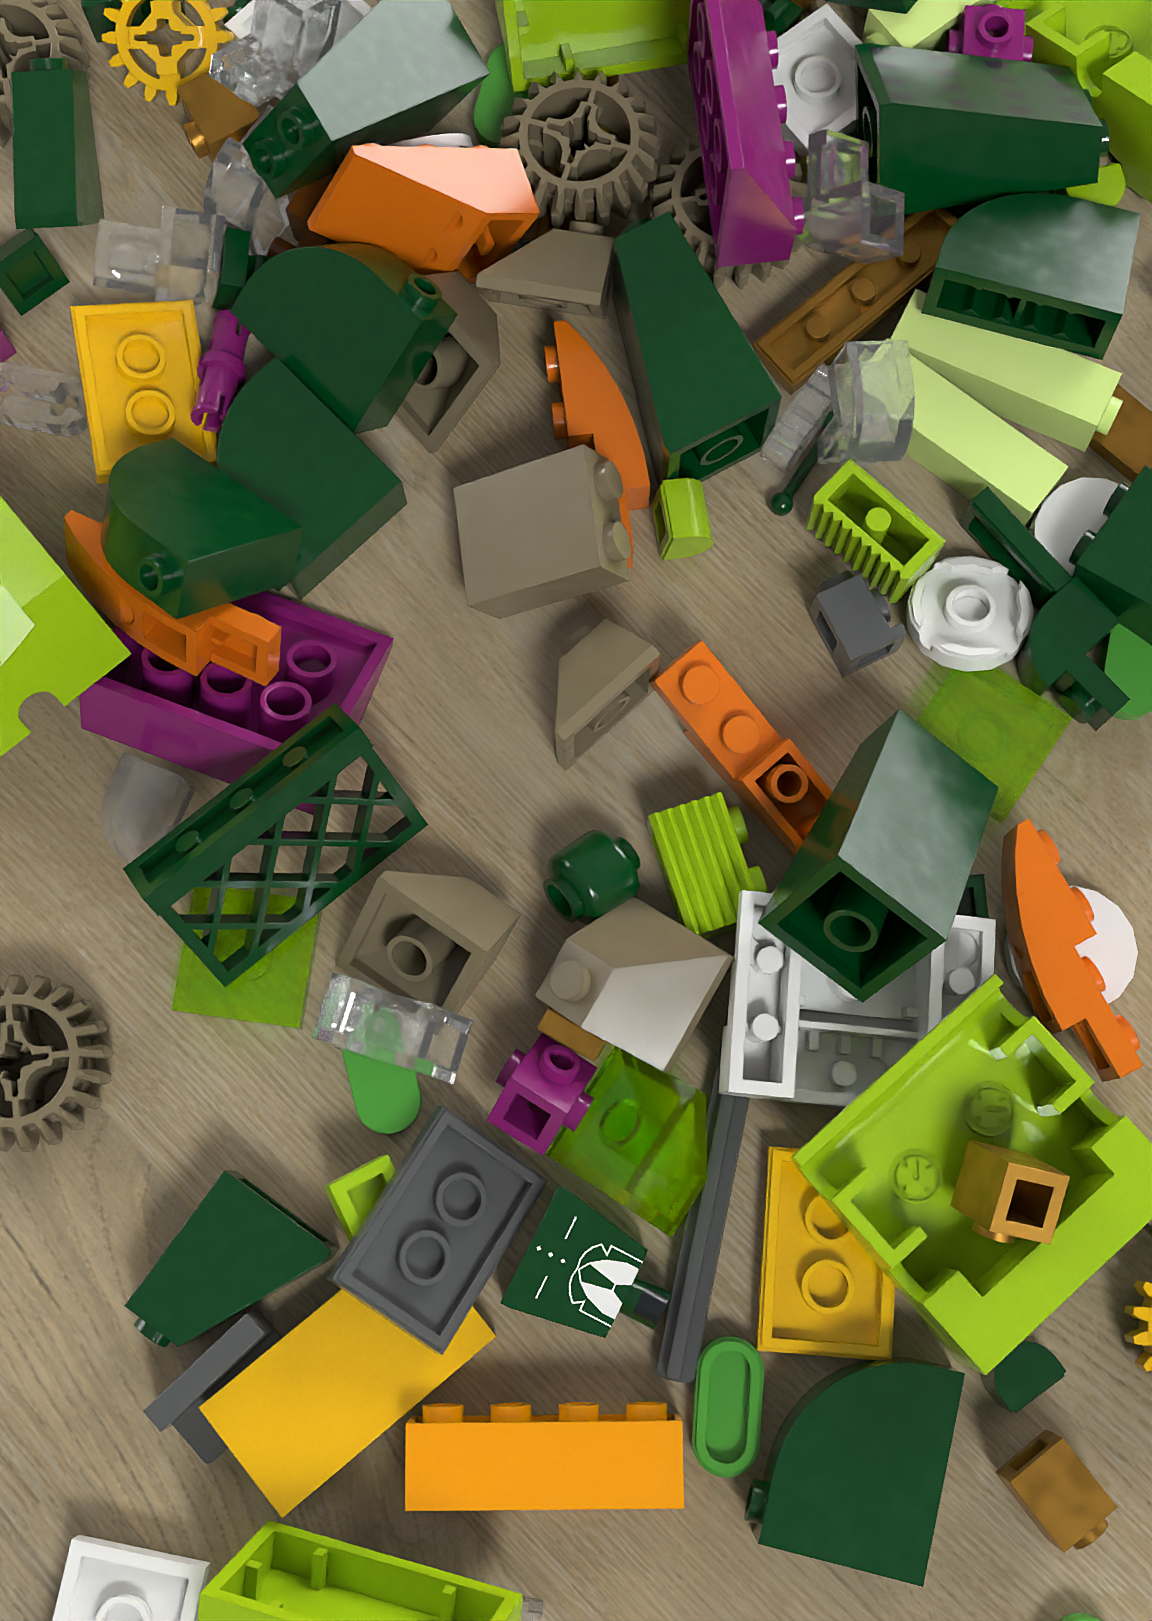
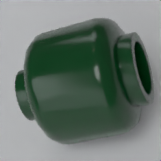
M588 831L549 858L546 870L548 878L543 882L545 894L553 908L566 921L571 923L579 921L589 925L633 896H637L640 886L637 873L641 866L640 859L632 845L624 838L617 837L614 839L602 831Z

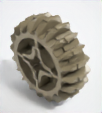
M0 0V146L3 149L12 137L11 72L30 71L29 59L66 58L68 69L85 72L90 67L89 54L82 43L83 38L77 25L73 24L71 19H68L65 11L59 7L57 2L48 4L47 0ZM87 72L88 88H90V85H89L90 76H89V74H88V72Z
M577 67L572 80L563 81L553 71L552 76L549 78L548 88L532 81L528 89V99L515 97L514 103L511 106L512 116L504 117L501 125L502 138L498 148L518 150L540 211L535 221L551 213V224L555 229H559L566 219L579 222L595 219L599 225L606 228L610 223V212L627 219L628 214L631 212V202L643 204L647 196L648 184H653L657 177V159L660 157L661 142L656 135L657 123L654 119V114L645 113L646 103L643 101L642 94L628 97L629 88L624 79L609 87L607 86V77L603 70L591 81L584 80V75L579 67ZM598 125L606 127L615 135L603 131ZM616 136L621 140L622 143L616 142ZM571 155L574 157V160H573L572 163H571ZM534 157L543 159L545 166L556 169L560 173V178L543 169Z
M694 133L689 141L688 150L675 146L674 151L670 154V163L661 164L657 171L656 185L650 191L649 205L653 210L650 212V220L668 211L671 213L707 274L713 275V284L717 290L723 285L725 277H734L736 284L742 290L748 283L750 273L754 274L764 283L770 277L772 266L783 270L789 263V260L717 268L706 188L697 189L695 196H688L695 188L705 183L698 135ZM796 163L794 179H789L791 197L801 196L805 229L808 227L811 214L809 206H807L810 191L808 189L809 184L801 183L803 172L800 163ZM804 232L803 234L795 235L791 252H797L803 243Z
M17 974L9 975L4 991L0 987V1022L6 1019V1022L0 1023V1066L12 1065L13 1061H18L24 1057V1052L47 1058L46 1060L32 1061V1065L22 1067L20 1073L0 1068V1083L3 1085L5 1101H11L13 1108V1118L0 1112V1151L8 1152L15 1141L22 1152H34L37 1150L40 1135L48 1145L60 1144L63 1141L60 1121L71 1130H81L85 1126V1122L77 1110L79 1105L96 1110L102 1103L98 1096L89 1093L92 1082L106 1085L111 1081L109 1073L95 1070L96 1061L111 1058L113 1050L106 1045H93V1041L107 1031V1026L105 1022L100 1020L84 1023L91 1015L94 1005L91 1001L84 998L72 1003L75 991L73 987L60 983L52 990L50 978L42 975H36L29 986L24 977ZM31 1011H44L53 1018L63 1031L68 1047L45 1046L39 1035V1027L32 1025ZM67 1070L60 1090L51 1101L38 1110V1103L44 1101V1087L48 1079L55 1073Z

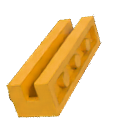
M522 1402L491 1404L490 1415H463V1404L432 1403L422 1406V1416H411L406 1423L405 1511L684 1509L682 1419L679 1413H667L666 1402L626 1403V1414H599V1403L564 1402L558 1404V1414L531 1415V1404Z

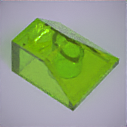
M614 1046L586 1090V1093L595 1099L574 1132L563 1126L545 1155L672 1238L707 1182L706 1095L675 1076Z

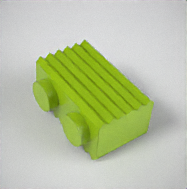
M852 459L848 460L814 495L805 521L806 531L814 530L815 539L823 538L824 547L833 546V555L842 554V563L851 562V571L860 570L863 579L869 578L870 587H878L882 595H888V603H897L909 591L913 583L921 575L923 576L934 564V561L937 559L936 557L944 546L943 544L946 542Z
M722 792L690 801L674 808H668L661 812H655L648 816V833L651 837L676 916L681 925L704 939L737 928L739 892L747 890L769 893L761 869L758 865L750 868L747 867L740 844L749 842L747 828L741 811L737 805L727 808Z

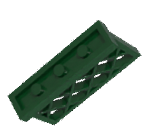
M335 702L123 868L142 899L157 916L160 915L225 988L428 825L372 748L373 744L362 729ZM361 757L367 765L362 791L335 790L338 774ZM379 782L386 792L377 791ZM299 804H316L310 832L282 831L285 816ZM331 804L358 805L353 832H326ZM374 805L397 806L404 815L402 819L384 833H368ZM264 845L259 873L230 872L232 858L246 846ZM279 846H307L302 873H274ZM322 846L349 847L346 863L334 873H317ZM211 887L206 914H179L172 905L193 888ZM226 888H255L250 914H221ZM270 888H298L295 904L283 914H265ZM247 929L244 945L221 962L214 954L218 930ZM194 930H203L202 939Z

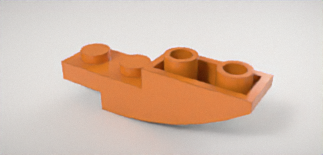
M566 320L554 321V345L543 346L547 383L559 382L561 401L551 402L555 440L566 438L567 449L584 444L612 461L617 467L623 484V494L621 498H618L621 523L626 528L631 542V555L627 559L629 569L632 568L634 549L629 510L649 507L650 481L644 451L634 420L622 393L606 366L587 341Z
M70 510L64 516L67 564L77 582L92 602L117 627L137 643L165 661L196 677L209 661L263 686H267L277 674L280 660L281 626L231 603L175 619L128 584L111 567L102 551L100 542L101 522H97L73 510Z
M702 640L697 641L648 683L686 729L682 731L683 734L755 816L796 856L832 791L790 738L782 739L706 644Z
M1027 819L1016 825L1003 837L1001 860L1002 904L1007 936L1016 970L1038 1021L1052 1035L1071 1027L1102 1082L1120 1079L1144 1065L1136 1053L1140 1049V1042L1134 1029L1122 1015L1118 1014L1115 1016L1102 995V992L1106 990V986L1100 971L1087 956L1080 957L1074 947L1097 934L1090 923L1094 920L1092 907L1082 891L1075 886L1070 888L1057 866L1060 864L1061 859L1053 840L1044 830L1036 831L1031 820Z

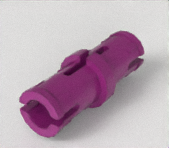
M221 310L215 314L208 350L204 353V356H200L197 365V375L200 378V383L190 416L192 422L199 426L202 423L204 413H207L203 430L210 432L221 431L226 414L235 399L236 390L239 389L240 385L243 386L247 374V367L243 360L251 332L242 323L239 330H236L238 319L230 310Z

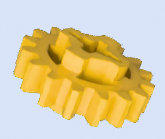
M120 0L123 3L121 9H104L103 14L116 23L115 31L102 34V41L109 44H117L119 52L113 55L108 63L110 67L125 65L128 68L129 73L126 75L123 83L125 87L131 88L140 82L146 85L144 91L145 100L149 102L155 101L162 90L165 91L169 106L179 105L181 99L177 87L213 70L215 65L221 66L227 62H232V59L227 54L220 51L221 43L235 39L234 33L220 30L218 21L224 19L229 13L227 7L212 9L208 4L209 0H186L197 10L204 25H194L181 12L180 0L150 1L151 13L140 26H131L136 10L146 0ZM166 19L169 20L171 30L194 36V39L184 40L180 44L173 45L171 54H169L167 44L157 43V40H146L144 38V35L155 34L156 31L165 29ZM207 48L204 59L199 67L192 74L184 77L186 59L195 49ZM134 49H142L156 63V72L159 76L143 66L137 58Z

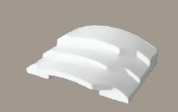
M740 891L735 958L731 964L727 1025L723 1026L718 1093L764 1100L845 1108L994 974L996 919L956 915L947 941L862 1003L758 924L761 914L774 892Z

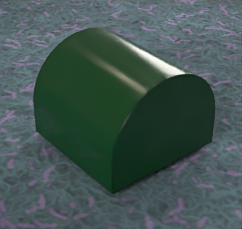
M1024 1339L987 1375L981 1373L980 1375L985 1389L995 1403L1010 1412L1017 1413L1065 1377L1064 1373L1066 1370L1048 1348Z

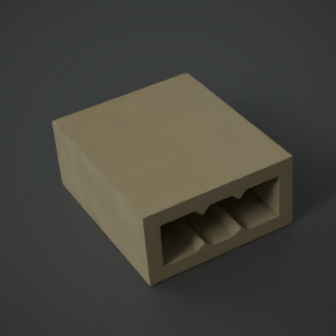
M583 444L453 488L468 607L502 619L629 581L627 559L631 555V542L626 528L621 523L618 498H621L623 494L622 479L612 461Z

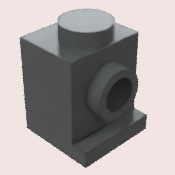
M850 571L841 572L827 579L817 588L819 593L815 595L809 616L842 678L898 651L908 633L902 623L890 628L888 622L891 621V614L884 597L876 588L869 590L861 573L853 577Z

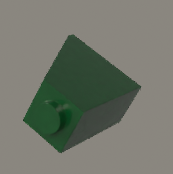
M66 58L29 59L30 71L11 72L14 215L16 229L74 227L105 223L87 72L68 69Z
M224 1170L124 1306L138 1316L134 1326L149 1340L164 1348L170 1342L179 1347L198 1339L331 1261L340 1248L239 1172Z

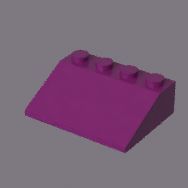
M690 0L686 55L717 268L790 260L795 235L803 234L804 210L801 196L791 197L789 179H794L795 151L792 140L783 141L780 124L786 123L787 101L784 86H774L772 70L778 68L775 30L766 31L763 8L759 0Z
M265 591L229 602L250 613L258 614L282 627L279 671L267 686H263L211 661L196 677L160 658L137 643L119 627L115 626L112 631L131 652V655L79 695L81 728L231 784L334 702L359 726L393 647V638ZM301 803L295 809L314 815L316 804Z

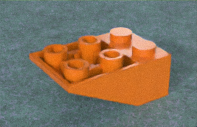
M366 143L359 146H351L309 217L307 224L310 231L339 243L356 242L381 248L405 262L417 274L430 275L459 271L469 283H476L478 273L509 255L538 217L540 211L517 149L489 148L484 145L470 148L436 147L431 144L406 147Z

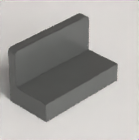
M258 1309L246 1313L147 1406L143 1412L160 1432L174 1426L205 1463H212L228 1449V1446L198 1407L283 1337Z

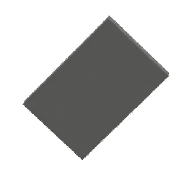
M444 1105L437 1106L327 1279L434 1353L443 1355L547 1184L548 1179Z

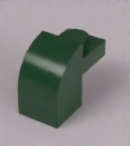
M1077 576L1049 599L1034 617L1025 642L1017 652L1016 665L1020 682L1034 703L1052 687L1060 695L1058 697L1059 702L1070 717L1079 723H1088L1097 731L1131 700L1087 656L1108 636L1121 620Z

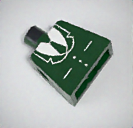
M559 1185L500 1303L514 1310L606 1338L618 1312L654 1330L665 1310L671 1292L637 1275L648 1251L645 1247L571 1191Z

